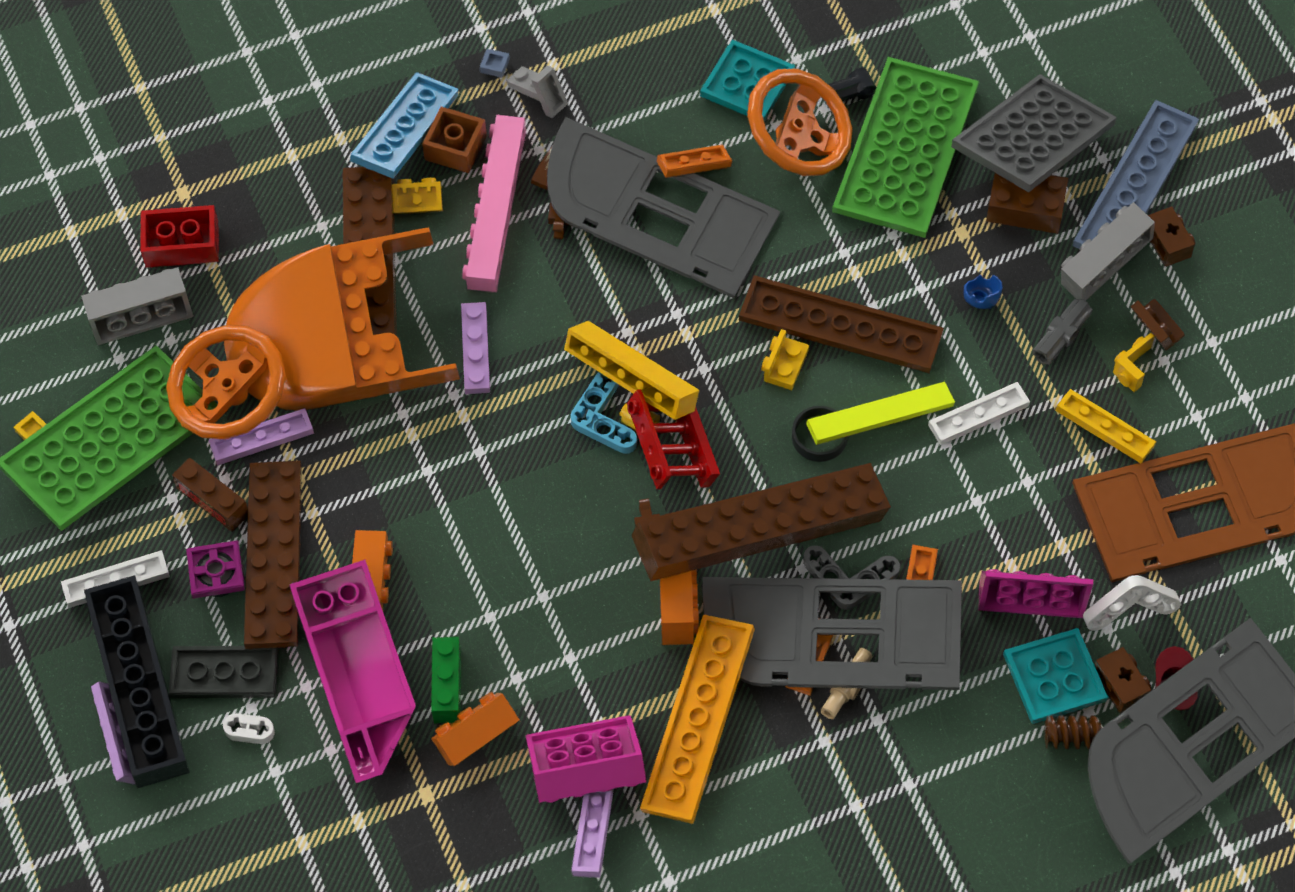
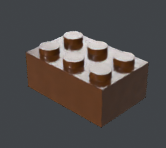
M995 173L986 222L1058 234L1068 178L1050 175L1030 192H1027Z

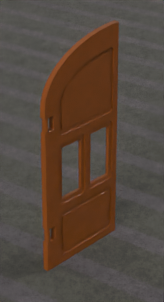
M1295 423L1074 479L1072 484L1111 583L1130 576L1143 575L1146 572L1162 570L1266 543L1273 539L1295 535ZM1207 460L1217 485L1161 499L1152 477L1153 473ZM1221 499L1224 500L1233 521L1232 525L1177 538L1168 513ZM1278 527L1279 532L1266 534L1265 530ZM1156 559L1158 562L1145 566L1143 563L1145 561Z

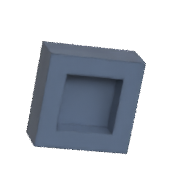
M487 49L480 65V73L503 78L510 60L509 54Z

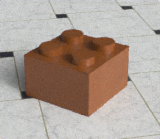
M441 106L422 143L425 160L470 173L487 137L485 119Z

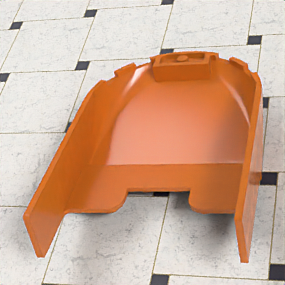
M422 228L336 246L327 244L308 250L274 266L256 279L239 296L230 311L226 325L249 326L265 334L282 354L286 378L281 399L276 405L277 407L285 410H301L304 408L308 410L460 379L455 363L407 372L399 338L392 333L373 335L365 289L381 286L386 281L387 270L384 255L433 245L430 228ZM235 340L224 341L227 361L238 359L246 351L248 343ZM268 362L266 370L248 388V393L259 401L262 400L268 388L270 379ZM253 364L246 365L242 373H249L253 368Z

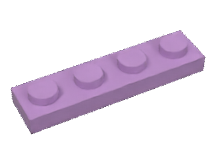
M486 302L461 304L465 394L490 393Z
M304 408L262 422L249 433L226 440L210 439L209 443L218 466L314 434L307 411Z
M97 682L91 688L100 718V725L104 733L106 748L112 763L113 774L116 781L135 784L109 685Z
M614 788L608 792L598 791L587 793L583 796L572 865L573 876L599 878L601 876Z

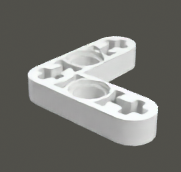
M1134 575L1123 580L1084 612L1083 618L1087 628L1096 631L1106 627L1135 603L1165 615L1177 611L1181 606V602L1176 591L1145 577Z

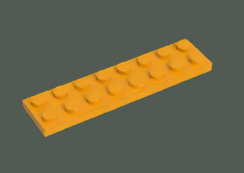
M703 614L640 807L642 812L691 824L694 823L755 628L752 624Z

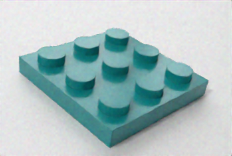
M731 40L701 88L700 97L747 116L749 95L760 78L777 69H795V65ZM787 83L779 84L770 89L764 98L762 109L764 121Z
M1079 628L1009 648L1003 652L1032 724L1046 720L1047 716H1053L1054 718L1107 702L1108 696Z

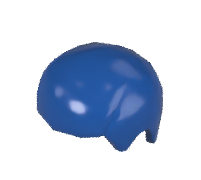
M982 275L977 276L974 280H970L964 285L963 294L965 301L975 308H992L1001 298L1002 281L995 275H992L990 279H985Z

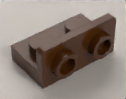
M1156 299L1151 300L1145 306L1139 300L1131 305L1136 316L1166 351L1185 336L1184 332Z

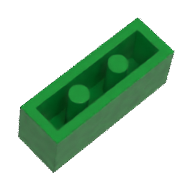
M432 637L431 712L434 723H454L459 719L457 717L461 712V646L459 637Z

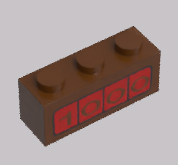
M191 458L172 474L177 490L231 532L248 517L246 501Z

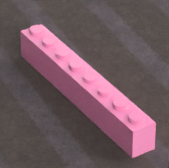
M496 115L495 124L490 126L489 137L492 138L491 144L487 143L486 146L488 162L487 164L483 163L482 167L484 183H480L478 188V198L481 199L480 204H475L474 218H477L476 224L471 225L470 238H473L472 244L467 246L466 258L469 259L468 265L463 266L462 278L466 280L467 289L497 292L526 134L525 118Z

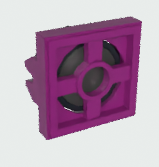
M238 540L186 548L193 599L207 596L222 597L232 592L245 590V578Z

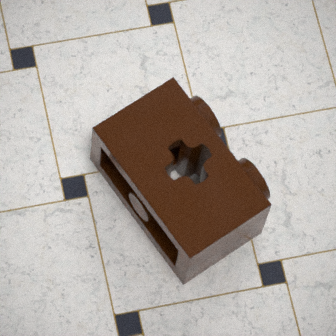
M1171 206L1148 215L1155 222L1154 236L1150 243L1163 265L1167 267L1191 258L1195 239L1185 229L1180 214H1176Z
M1124 647L1095 661L1094 666L1103 687L1120 714L1151 692V684L1145 675H1141L1137 669L1135 658L1132 654H1128Z

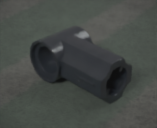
M858 68L852 71L847 78L828 84L836 91L842 102L855 97L867 99L874 95L877 88L866 68Z

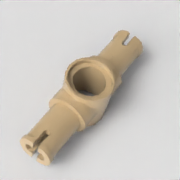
M860 648L851 662H870L873 655L867 649ZM831 688V694L822 707L821 713L829 719H834L842 705L848 702L849 699L854 700L861 688Z

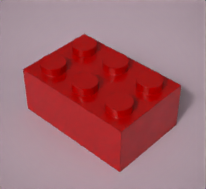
M214 205L141 211V255L145 267L219 262V228Z

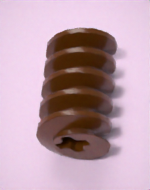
M1047 716L1044 728L1046 749L1049 742H1052L1054 749H1058L1060 742H1063L1065 749H1069L1071 742H1074L1076 749L1080 748L1081 742H1084L1086 748L1090 749L1095 735L1102 728L1100 721L1098 722L1096 716H1090L1088 722L1085 716H1080L1078 722L1074 716H1069L1067 723L1064 716H1058L1056 723L1053 716Z

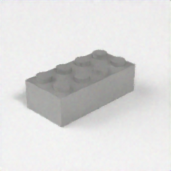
M1134 202L1129 207H1122L1115 215V220L1110 224L1108 222L1105 223L1098 230V235L1093 240L1088 239L1081 245L1078 254L1074 257L1072 255L1069 256L1062 263L1061 285L1076 299L1086 301L1153 239L1155 222Z
M178 267L82 295L84 307L97 345L193 317Z

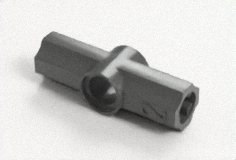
M1074 299L1060 317L1056 316L1052 320L1045 336L1033 349L1032 354L1038 362L1043 365H1050L1064 347L1068 348L1072 344L1080 327L1092 314L1093 309L1089 306L1088 302L1083 299Z

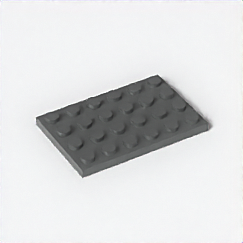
M1039 74L952 139L951 147L1025 191L1030 192L1112 128L1116 123L1117 117Z

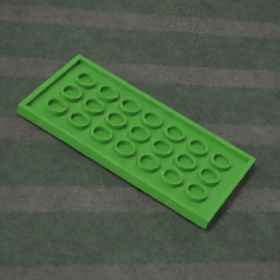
M888 57L833 204L832 212L926 238L956 149L951 147L952 139L962 133L979 81Z
M157 345L3 455L0 458V469L61 531L193 434V432L181 426L169 407L166 386L173 361ZM185 373L182 385L184 403L186 406H192L203 396V390ZM215 401L210 402L208 410L215 409L218 404Z

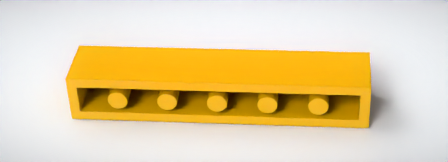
M590 321L568 328L564 350L633 394L637 389H641L647 403L674 420L695 411L699 389Z

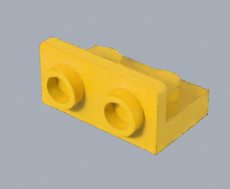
M436 178L421 179L422 182L412 183V179L397 180L398 184H392L394 214L443 211L441 182L436 181Z
M781 329L779 336H774L770 345L772 352L770 357L765 356L761 370L764 371L765 382L792 390L809 351V345L786 338V330Z

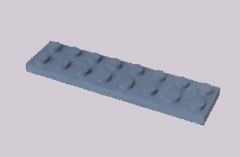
M1155 100L1075 237L1072 246L1079 249L1086 240H1093L1098 235V230L1105 223L1108 222L1110 224L1116 219L1115 215L1122 207H1129L1133 202L1147 214L1197 127L1198 118Z

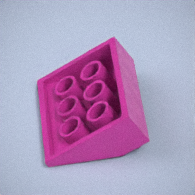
M996 569L982 571L979 581L978 610L1083 618L1092 591L1093 579L1080 578L1076 575L1059 577L1049 573L1032 575L1023 571L1006 573Z
M631 715L526 735L539 803L555 802L561 798L572 796L581 797L587 793L598 791L608 792L613 788L624 786L634 787L639 783L646 782L642 752Z

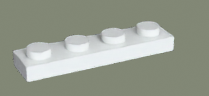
M1016 382L929 420L928 426L938 443L943 445L1029 407L1030 401L1019 383Z
M161 550L61 581L67 605L71 608L87 603L84 593L85 589L133 575L136 576L138 585L142 586L170 577Z

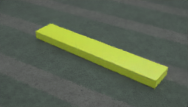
M941 382L807 420L806 425L815 444L818 445L954 406L955 401L946 383Z

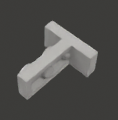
M548 65L539 73L522 66L506 80L509 88L540 101L548 117L553 118L568 104L554 68Z

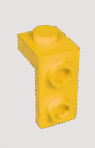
M1149 333L1146 337H1139L1133 343L1131 349L1127 352L1125 350L1120 352L1114 360L1113 373L1118 377L1123 386L1129 387L1133 392L1142 386L1145 375L1133 362L1152 347L1155 338L1152 333Z

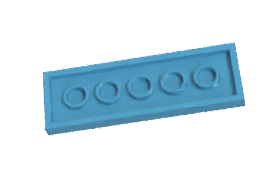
M416 72L350 154V162L394 179L425 139L440 107L449 108L458 97L459 89Z

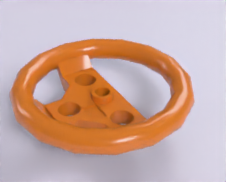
M777 69L760 78L750 93L747 116L752 135L764 154L782 169L801 176L825 175L842 164L851 149L853 129L846 106L836 91L821 78L800 69ZM779 84H799L791 96L783 122L776 128L777 139L774 142L766 130L762 116L764 98L770 89ZM820 97L834 114L838 133H829L820 128L813 113ZM797 105L803 108L804 113L798 110ZM811 135L817 138L818 143L812 140ZM785 145L791 146L792 150L787 149ZM810 151L817 156L829 155L820 161H803L798 159L799 153Z
M224 325L204 331L183 347L171 365L166 386L171 412L183 428L202 438L226 440L249 433L268 419L281 399L286 378L282 354L268 336L249 326ZM226 340L246 341L248 343L246 351L238 359L228 361L218 360L206 348ZM268 362L270 371L268 388L258 406L242 419L226 424H215L232 405H240L247 399L248 388L266 370ZM253 364V368L249 373H242L246 365ZM188 367L203 380V396L192 406L185 405L182 385ZM219 368L216 376L208 377L212 369ZM218 401L215 409L208 410L210 402Z

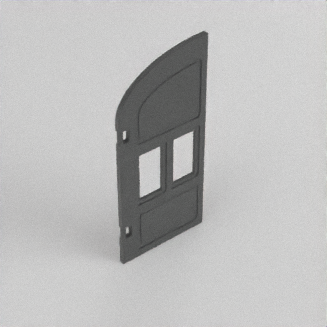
M565 117L555 137L547 170L548 195L556 214L565 223L579 230L587 231L608 243L735 298L777 221L780 211L695 173L673 176L672 178L708 193L697 213H693L646 192L656 172L663 173L657 163L656 156ZM638 204L689 226L678 247L627 225ZM588 221L597 225L596 229L584 224V222ZM694 270H698L704 274H707V277H702L693 272Z
M703 577L704 615L752 624L755 628L739 678L747 684L762 687L960 690L962 580ZM819 593H881L880 620L818 619ZM817 635L879 636L878 662L816 661ZM773 675H788V679H773ZM906 677H922V682L906 681Z
M1251 618L1102 727L1095 735L1088 757V773L1092 794L1110 837L1128 864L1144 854L1295 738V673ZM1226 645L1229 651L1220 657L1216 651ZM1207 684L1226 711L1185 742L1181 743L1162 717ZM1128 718L1131 724L1121 730L1118 724ZM1237 723L1256 747V750L1212 783L1192 757Z

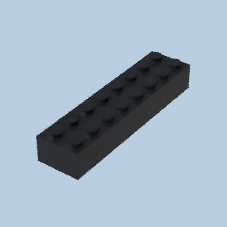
M133 575L85 589L84 593L132 777L137 789L190 773L136 576Z

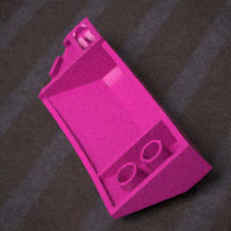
M362 560L290 584V590L356 783L383 774L416 707L366 560Z

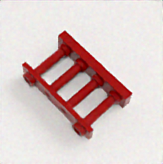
M637 389L627 402V410L634 423L650 469V476L655 483L656 489H662L671 476L694 475L698 479L700 488L710 487L720 475L697 408L695 407L694 412L676 419V423H653L650 412L661 411L647 403L642 390ZM657 433H680L685 444H661ZM688 454L692 465L668 466L665 455Z

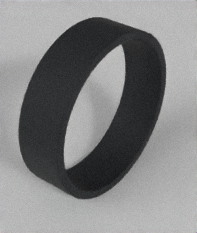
M812 406L798 414L792 427V442L800 455L811 461L825 462L836 458L843 452L848 436L844 437L841 444L833 450L815 452L805 448L798 441L795 433L798 425L806 418L837 412V410L827 406Z

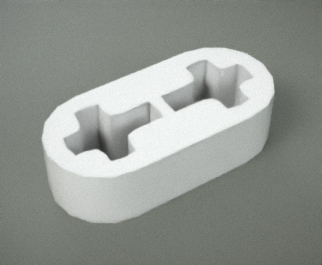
M236 713L227 716L223 722L226 736L234 741L266 744L275 735L272 722L265 717ZM236 722H239L242 728H237L236 732H233L230 726H235ZM265 726L267 731H264L262 735H258L257 730Z

